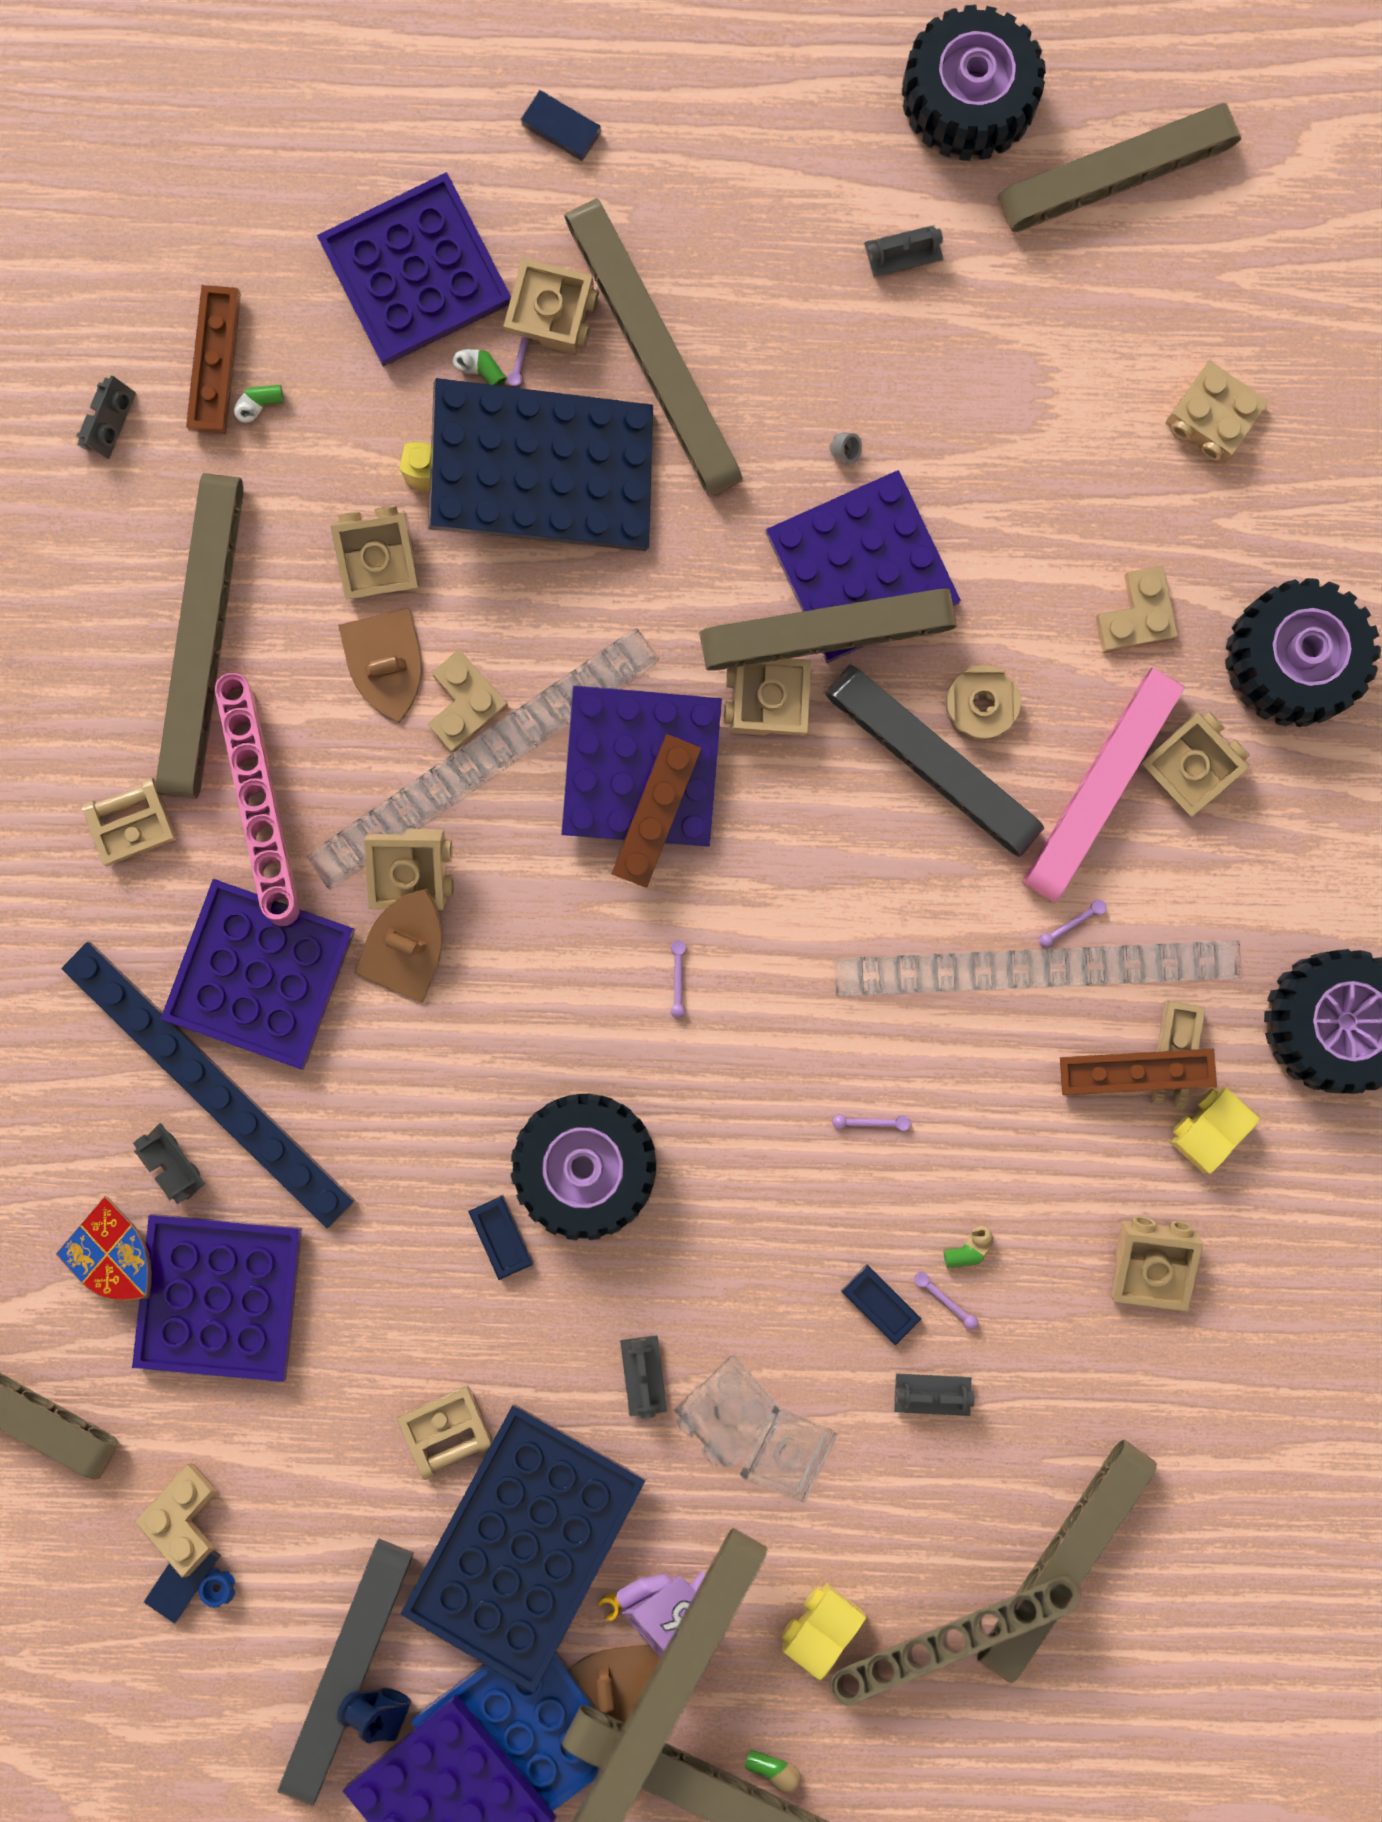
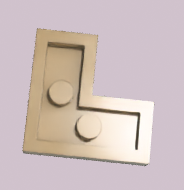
M1158 566L1127 572L1124 578L1131 608L1098 614L1096 617L1103 653L1175 640L1178 637L1164 567Z
M460 649L431 672L455 700L428 723L429 727L452 753H455L508 707L507 702Z
M187 1464L135 1521L181 1577H189L215 1549L193 1523L192 1519L218 1491L194 1464Z

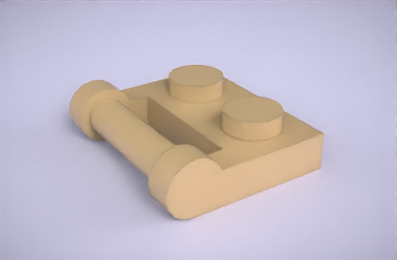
M154 778L142 781V786L104 801L98 803L91 801L82 805L103 865H113L177 840L163 804L162 796L157 793ZM144 800L148 801L150 808L106 825L103 824V816Z
M469 1385L404 1413L397 1418L420 1475L424 1480L436 1476L437 1470L477 1452L487 1453L493 1442ZM472 1428L475 1437L431 1457L427 1454L425 1448Z

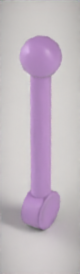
M522 337L514 371L507 377L511 387L518 388L523 383L520 373L529 338Z
M1102 900L1093 901L1090 909L1051 934H1042L1039 938L1040 945L1044 948H1049L1053 945L1055 939L1094 914H1103L1106 911L1105 902Z
M675 941L671 946V951L675 955L674 1005L671 1008V1014L674 1018H682L685 1015V1008L682 1005V955L686 951V945L682 941Z
M836 1115L832 1120L833 1126L839 1130L845 1128V1126L896 1127L898 1130L906 1131L911 1125L909 1118L905 1116H899L894 1120L847 1119L843 1115Z
M918 1272L915 1275L914 1281L916 1285L928 1289L964 1321V1326L967 1329L973 1330L977 1328V1317L968 1315L930 1282V1278L926 1273Z

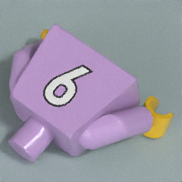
M701 1571L690 1584L681 1576L669 1577L663 1573L640 1578L620 1589L617 1594L614 1592L604 1594L597 1607L605 1602H609L614 1606L615 1611L610 1612L605 1617L607 1621L614 1620L622 1607L626 1610L622 1615L655 1653L661 1657L706 1573Z

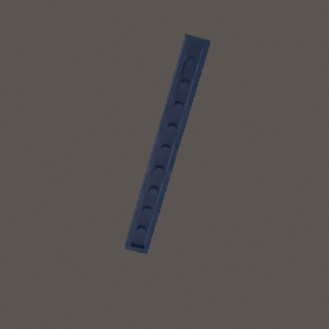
M86 942L61 968L326 1228H329L355 1202V1199L177 1025L161 1020L163 1012L93 943Z

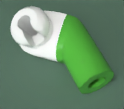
M463 349L454 355L453 364L458 371L483 375L489 385L502 386L507 380L505 374L487 351Z
M282 385L247 388L234 407L236 418L243 423H249L257 418L266 404L284 403Z

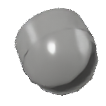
M847 432L835 435L833 443L830 444V452L833 458L845 463L857 461L862 451L860 437L857 434Z

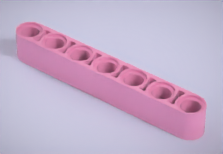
M1153 667L1148 671L1023 880V884L1054 903L1060 898L1181 696L1184 685Z
M227 673L217 680L215 694L259 905L262 913L273 924L288 926L298 918L300 906L256 699L251 687L242 675ZM235 688L243 689V694L239 699H227L228 693ZM239 724H251V728L246 734L241 736L234 734L235 728ZM250 757L258 758V764L254 769L250 771L242 770V764L246 759ZM257 792L266 793L265 801L261 805L253 807L249 805L250 797ZM265 827L273 828V835L268 841H256L257 833ZM269 864H281L280 873L276 877H264V870ZM280 898L288 899L289 906L284 913L279 915L272 914L271 907L276 900Z

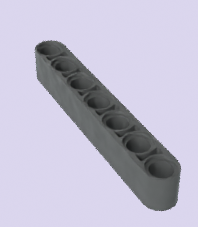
M848 665L825 692L827 698L836 707L1012 854L1021 857L1044 830L1043 824L1033 814L855 666Z
M378 1538L277 1793L311 1807L314 1806L345 1730V1726H342L337 1721L338 1708L347 1695L354 1691H360L414 1552Z

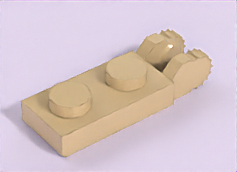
M1166 1000L1157 1052L1199 1049L1205 1007ZM1175 1089V1108L1185 1109L1190 1089ZM1166 1090L1152 1091V1104L1162 1105Z

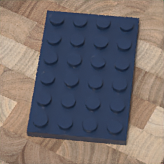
M435 378L433 382L428 529L646 551L649 548L653 404Z
M516 1404L512 1405L400 1615L534 1693L647 1479Z

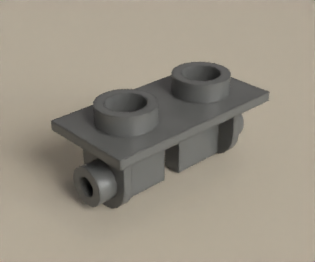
M935 225L864 242L873 277L943 261L940 244L943 243L941 229H935Z
M112 375L110 378L105 377L102 383L98 382V388L90 405V408L96 412L94 416L86 415L80 432L76 435L79 439L77 443L79 447L88 451L93 449L108 459L136 394L134 390Z
M162 1123L158 1124L148 1136L145 1134L133 1142L136 1147L134 1153L140 1158L149 1172L160 1166L164 1170L163 1173L154 1179L164 1191L169 1201L174 1199L179 1204L185 1199L188 1200L205 1184L200 1177L197 1167L189 1162L178 1147L175 1137L167 1132Z
M658 1335L620 1340L630 1417L640 1415L642 1419L655 1417V1413L667 1412Z
M896 1373L894 1412L970 1416V1409L974 1407V1392L971 1391L972 1377Z

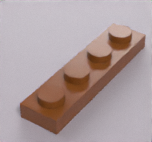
M201 285L186 422L187 429L192 432L226 434L241 293L238 288Z
M665 734L615 862L612 875L645 888L648 887L701 747Z
M1214 1049L1060 1057L1062 1095L1217 1087Z

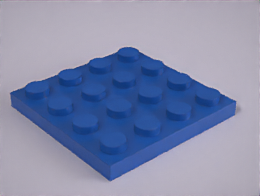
M557 1652L534 1693L483 1664L413 1716L411 1723L416 1728L454 1695H457L552 1811L594 1781L600 1770L599 1767L574 1756L562 1745V1741L580 1705L597 1708Z

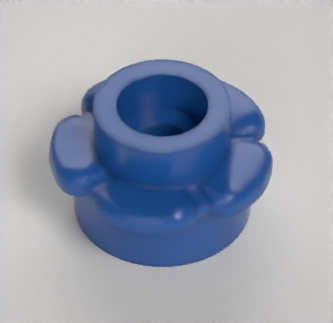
M211 1569L198 1588L201 1601L213 1608H218L223 1603L228 1604L234 1598L236 1592L233 1588L235 1579L228 1571L220 1572L219 1569ZM214 1585H220V1591H216Z

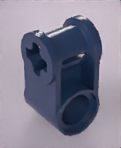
M390 1688L354 1691L341 1702L337 1711V1721L342 1726L352 1727L358 1731L359 1737L365 1743L370 1744L378 1741L393 1742L397 1740L412 1701L402 1692Z

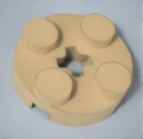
M978 665L970 667L956 677L948 689L945 701L947 716L956 732L974 740H991L1010 729L1020 713L1021 695L1018 686L1004 674V671L990 665ZM981 693L986 694V700L993 702V706L988 707L986 712H980L979 707L973 704V701L977 700Z

